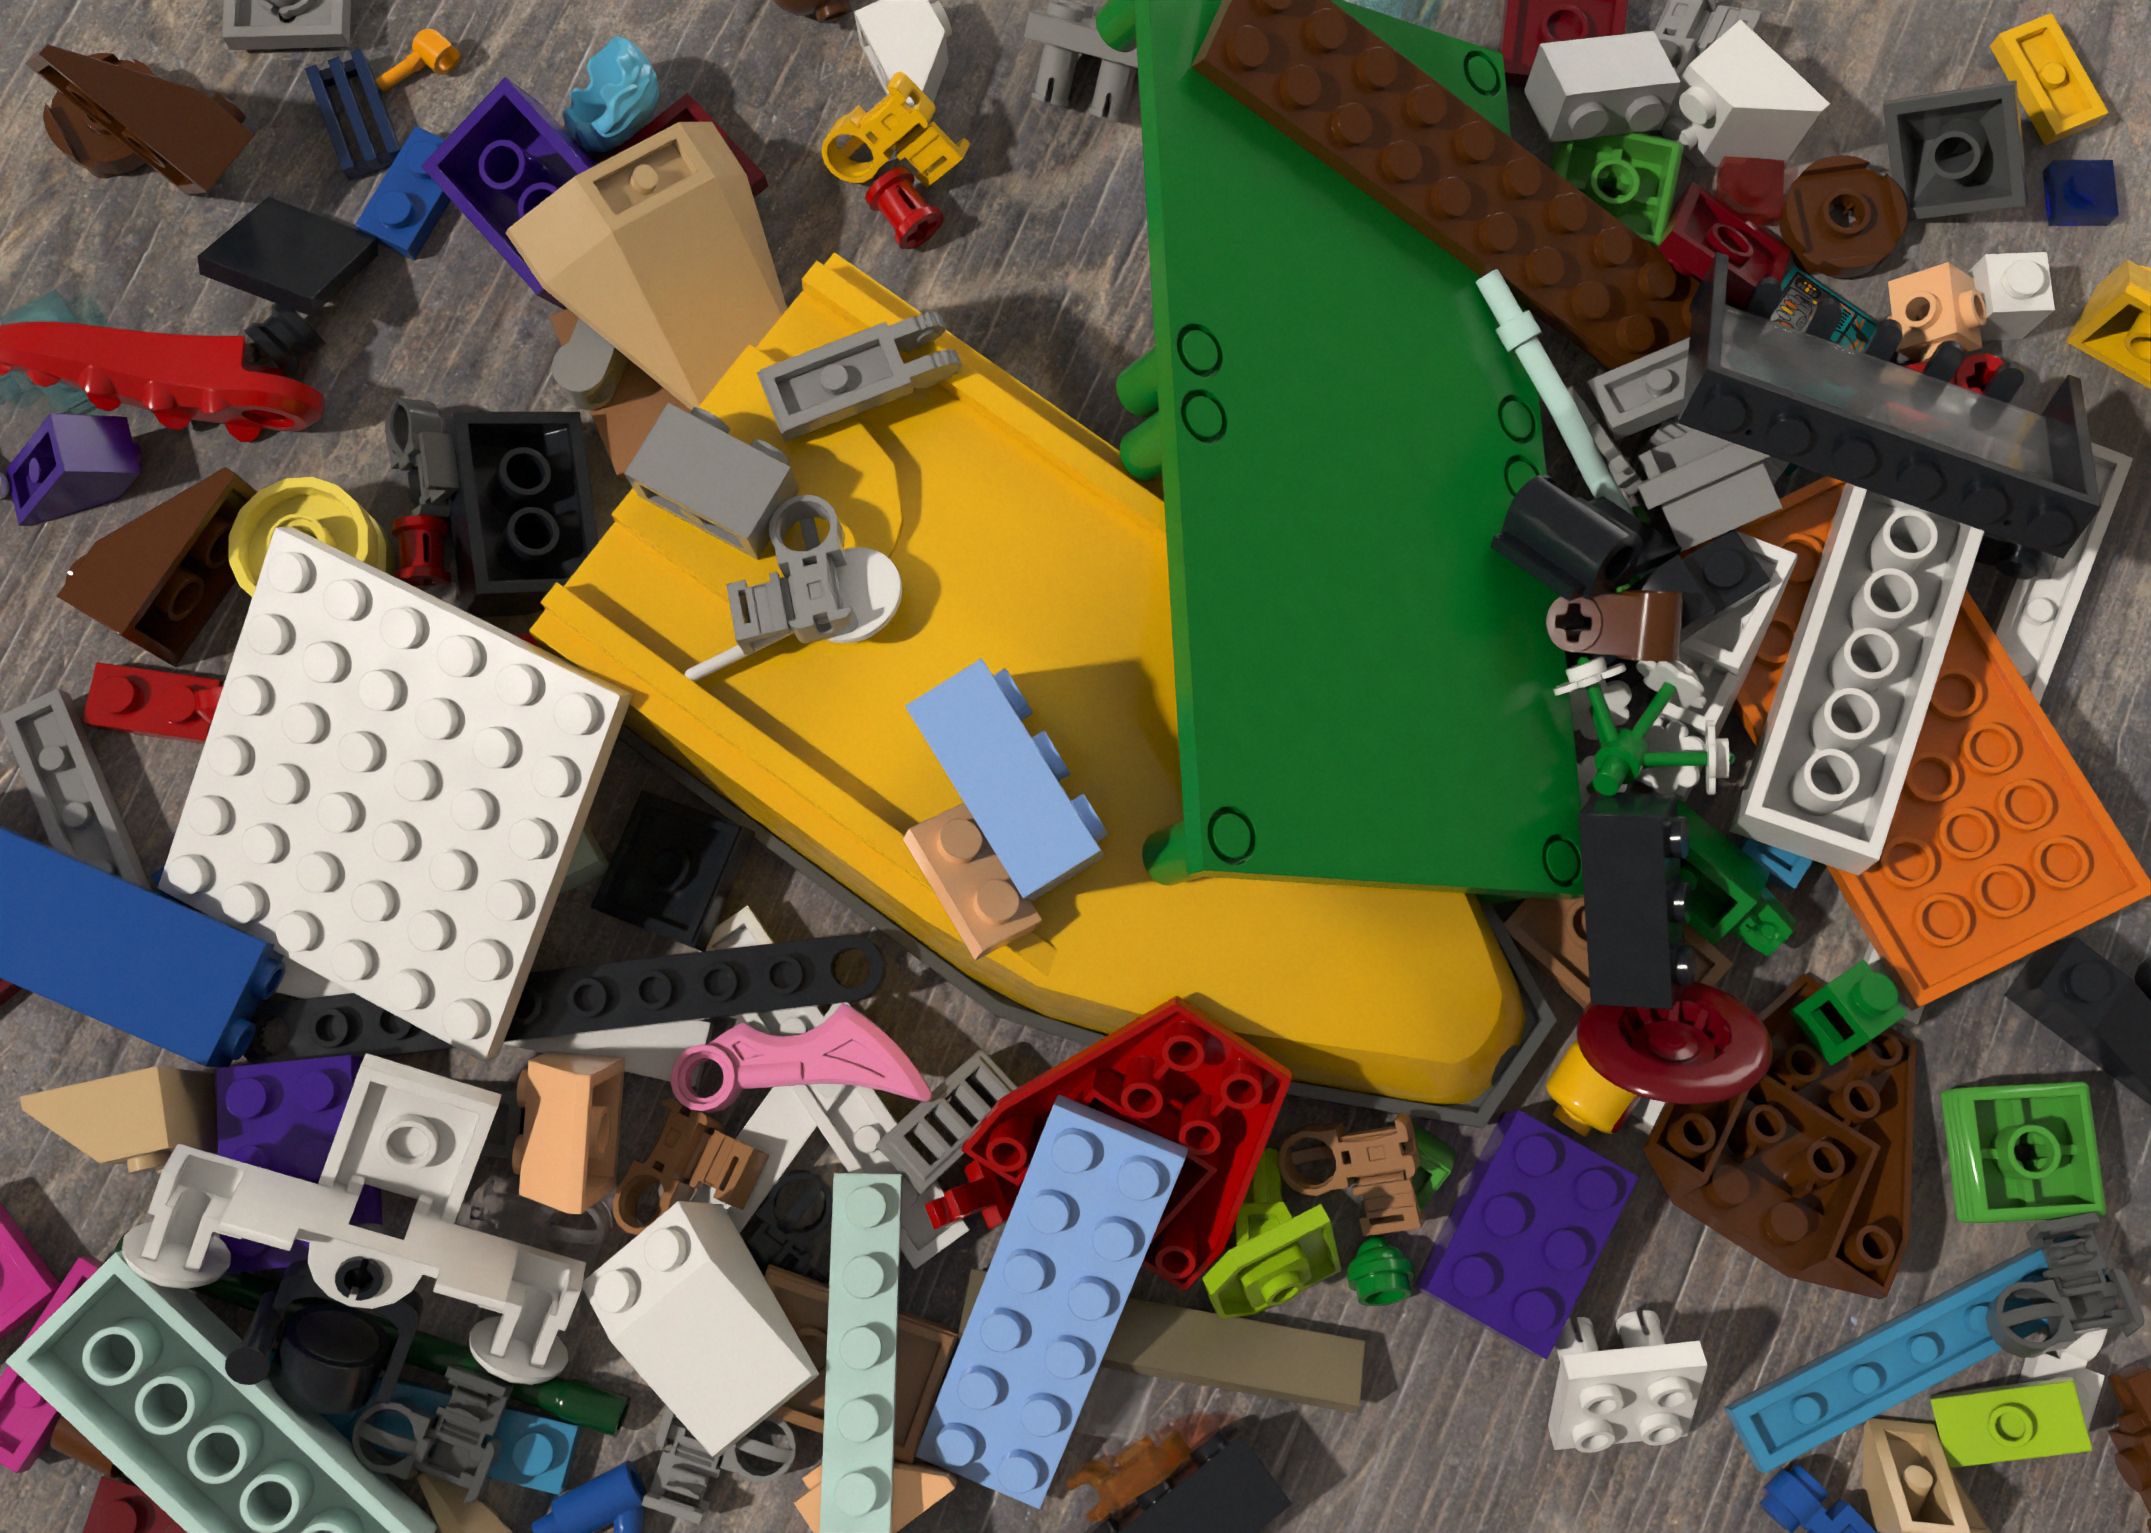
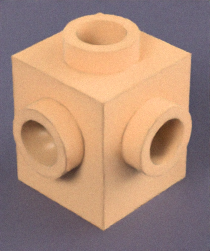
M1946 262L1888 281L1892 315L1888 316L1887 319L1896 320L1902 326L1903 337L1896 349L1897 352L1916 363H1928L1938 345L1945 341L1952 340L1958 342L1963 348V354L1983 348L1980 326L1985 325L1987 320L1986 307L1981 294L1975 289L1972 277L1950 262Z

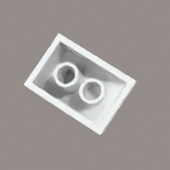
M677 1201L582 1283V1288L610 1342L712 1457L721 1456L820 1375L723 1204Z

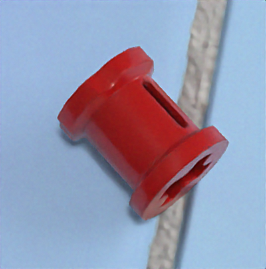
M906 167L894 168L880 176L867 191L865 200L870 209L875 212L880 211L895 230L894 238L901 249L910 250L929 240L941 227L944 216L938 207L927 204L913 185L915 181L914 175Z
M424 515L405 516L392 521L391 535L398 538L399 570L393 573V577L424 592L443 590L450 587L451 574L444 570L443 539L449 536V523L439 517Z

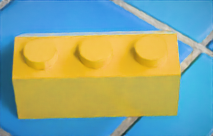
M2126 259L2096 286L2065 342L2151 389V268L2137 265Z

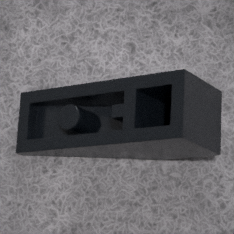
M2076 937L2055 941L2036 950L2004 996L2151 1106V1000L2129 976Z

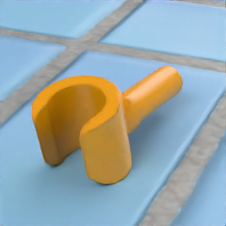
M423 29L417 33L413 40V52L407 55L406 59L376 78L375 81L382 91L386 92L415 71L421 70L425 65H428L436 74L445 75L452 71L459 63L461 58L459 51L438 31Z

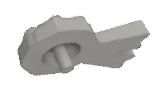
M1572 385L1567 390L1574 400L1600 454L1603 455L1616 484L1623 489L1628 497L1639 491L1637 484L1643 481L1617 447L1616 442H1613L1609 432L1601 423V418L1596 409L1592 410Z

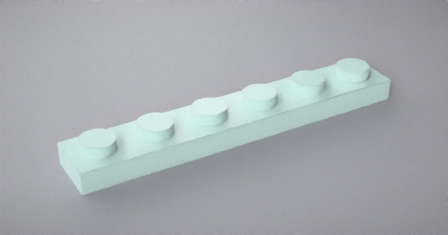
M834 1173L819 1533H892L902 1174Z

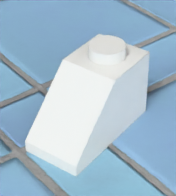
M878 0L854 11L860 45L886 95L890 93L886 87L894 73L903 72L934 103L948 66L946 38L952 36V28L941 3L936 1L930 4L929 0ZM908 96L906 102L912 107L914 101Z

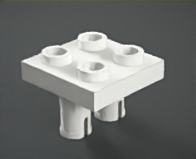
M1643 1310L1642 1319L1644 1326L1640 1325L1636 1311L1626 1313L1617 1320L1616 1329L1621 1336L1623 1349L1599 1351L1592 1321L1585 1317H1577L1576 1326L1578 1332L1574 1333L1571 1320L1568 1318L1555 1343L1560 1366L1548 1423L1554 1450L1576 1448L1578 1451L1591 1453L1604 1450L1612 1444L1643 1441L1648 1445L1658 1446L1669 1444L1680 1437L1688 1436L1708 1366L1700 1341L1665 1344L1658 1314L1654 1311Z

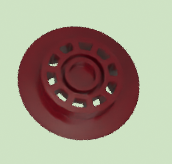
M1694 981L1692 986H1685L1673 1010L1594 1005L1590 1001L1581 1014L1577 1025L1579 1048L1584 1058L1597 1073L1612 1084L1630 1093L1666 1103L1705 1104L1738 1096L1751 1089L1765 1076L1773 1056L1768 1030L1752 1009L1727 992Z

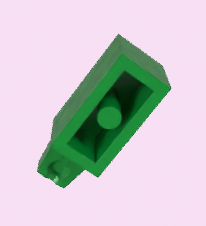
M1677 798L1678 817H1686L1689 824L1688 854L1686 858H1680L1681 882H1690L1693 894L1692 915L1687 924L1714 946L1729 932L1754 949L1769 956L1788 939L1797 923V920L1765 887L1770 873Z

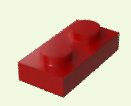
M96 662L82 723L94 729L205 744L211 724L196 713L195 692L208 688L223 687L224 682L217 679Z

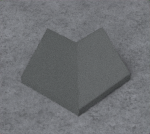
M2017 80L1884 102L1883 111L1892 179L1897 182L1904 195L1907 205V221L2027 206L2029 201Z

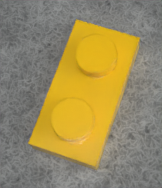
M2052 12L2000 33L1989 46L2008 81L2017 80L2018 98L2045 146L2098 125L2109 113Z

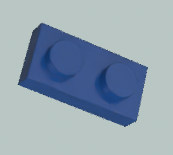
M418 126L414 127L356 222L355 226L359 231L377 237L379 244L415 261L451 201L421 167L445 139Z

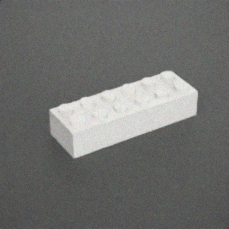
M1845 484L1729 830L1730 832L1857 876L1879 861L1984 531L1852 484Z

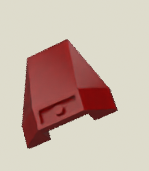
M1175 996L1000 1098L965 1140L961 1151L1016 1186H1019L1025 1178L1058 1094L1187 1147L1188 1151L1185 1161L1141 1264L1185 1292L1225 1249L1291 1083L1292 1071L1179 996Z

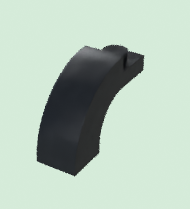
M1733 529L1682 560L1679 555H1676L1626 590L1684 593L1681 629L1682 643L1708 624L1769 589L1771 580L1738 533ZM1592 618L1584 626L1592 627ZM1565 651L1566 664L1569 668L1577 665L1581 657H1587L1591 660L1603 656L1607 667L1619 663L1625 664L1626 671L1606 678V683L1619 680L1629 685V688H1632L1644 679V676L1636 668L1639 660L1621 659L1617 655Z

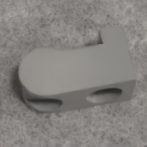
M578 317L570 341L560 347L553 357L552 372L565 397L572 405L579 409L594 410L610 402L619 382H621L629 359Z

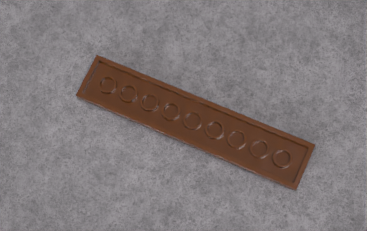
M1222 0L1191 66L1194 70L1479 276L1483 277L1491 271L1498 269L1518 304L1526 310H1530L1533 315L1609 370H1614L1690 337L1692 313L1689 312V307L1700 285L1698 280L1692 276L1683 275L1672 268L1666 261L1665 255L1331 0Z

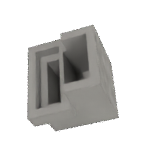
M1694 429L1638 454V458L1648 478L1637 484L1648 510L1658 505L1660 506L1676 544L1682 547L1681 552L1783 508L1762 461L1770 456Z

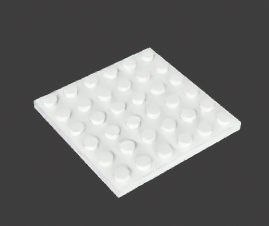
M275 527L158 889L217 920L274 944V951L485 1063L499 1056L633 693L587 673L568 661L293 527Z

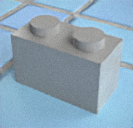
M1654 31L1541 43L1524 93L1548 142L1553 143L1659 130L1664 124L1681 81Z
M668 402L625 471V476L637 495L642 499L758 560L770 541L769 521L775 509L784 501L795 497L799 492L793 471L788 466L790 459L779 449L765 441L754 439L751 445H748L729 435L730 428L721 419L704 409L694 407L689 414Z

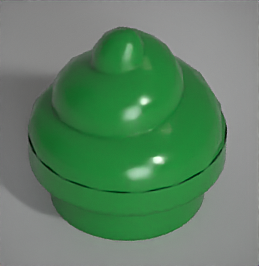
M1369 1235L1367 1240L1359 1247L1356 1257L1349 1263L1347 1268L1348 1285L1351 1290L1357 1291L1358 1302L1365 1306H1385L1401 1302L1412 1294L1410 1282L1415 1278L1412 1262L1405 1258V1255L1399 1248L1389 1246V1242L1385 1237Z

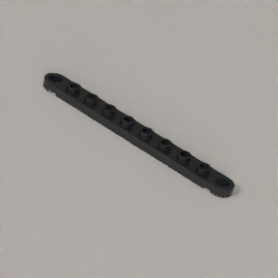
M850 934L530 972L504 1043L859 1002L871 998L881 989L887 974V962L882 950L873 941L859 935ZM847 950H861L870 962L869 975L861 985L848 988L836 978L837 974L834 971L836 961ZM349 993L273 1002L257 1006L250 1020L256 1026L255 1034L244 1057L251 1064H263L343 1055L364 1057L366 1053L378 1057L456 1049V1047L361 996ZM273 1018H280L288 1027L289 1040L281 1052L272 1055L271 1052L265 1051L267 1049L265 1046L261 1045L263 1038H260V1034L263 1035L264 1032L261 1029L267 1026V1021L270 1022Z

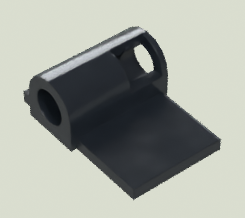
M1546 474L1534 477L1519 490L1507 511L1501 533L1494 535L1490 546L1569 602L1580 597L1589 600L1629 584L1632 576L1664 564L1676 555H1679L1682 549L1681 546L1604 496L1589 502L1581 497L1573 498L1557 488L1556 481Z

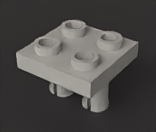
M1050 0L1048 6L1030 11L1024 37L1044 44L1036 85L1031 97L1045 102L1051 96L1050 104L1069 106V95L1079 53L1092 55L1102 59L1092 105L1089 107L1088 112L1102 118L1103 115L1107 114L1112 94L1113 97L1107 119L1125 122L1136 69H1138L1137 47L1133 51L1126 53L1109 47L1098 33L1096 17L1092 16L1094 6L1079 0Z

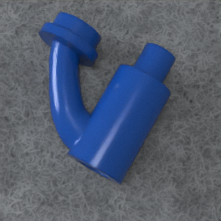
M627 1460L553 1499L551 1504L552 1512L532 1522L533 1533H594L611 1523L614 1524L613 1533H642L645 1515L644 1506L641 1505L647 1492L637 1469Z

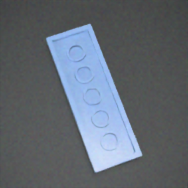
M1057 1095L915 1454L916 1457L1037 1509L1041 1508L1183 1166L1188 1151L1187 1147L1069 1098Z

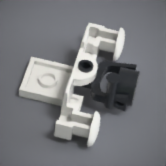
M368 1053L365 1054L318 1184L177 1144L161 1172L148 1210L149 1214L155 1215L153 1221L134 1226L124 1235L122 1243V1255L128 1266L139 1277L159 1286L189 1289L217 1281L230 1267L231 1253L226 1244L214 1235L215 1232L237 1239H248L287 1251L291 1250L295 1238L310 1242L308 1260L293 1262L286 1269L278 1291H268L261 1297L239 1349L230 1353L225 1360V1370L233 1381L243 1385H253L261 1382L270 1371L269 1380L272 1386L289 1403L310 1412L330 1415L350 1413L365 1406L373 1395L378 1379L381 1380V1384L375 1401L389 1404L424 1308L423 1299L413 1290L422 1275L436 1278L433 1289L435 1293L474 1303L478 1307L502 1313V1316L488 1317L477 1322L469 1335L470 1351L475 1360L488 1373L511 1383L528 1385L546 1382L560 1375L568 1362L567 1348L556 1334L558 1329L565 1331L581 1292L586 1262L454 1224L498 1109L501 1094ZM364 1184L418 1199L404 1240L398 1239L389 1228L380 1224L364 1223L357 1226L349 1224ZM306 1297L330 1298L347 1306L372 1310L387 1318L397 1327L399 1333L387 1365L384 1366L389 1352V1337L382 1326L369 1316L347 1307L327 1304L308 1306L295 1311L286 1321L281 1338L278 1337L289 1304L295 1299ZM272 1351H276V1352H275V1355H274V1358H273V1360H272L271 1366H270V1363H269L270 1355H271Z

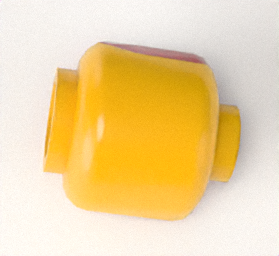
M1575 1041L1570 1046L1546 1083V1090L1549 1096L1559 1104L1552 1115L1584 1137H1587L1592 1128L1606 1134L1616 1133L1641 1099V1096L1612 1084L1597 1073L1584 1058L1578 1041Z

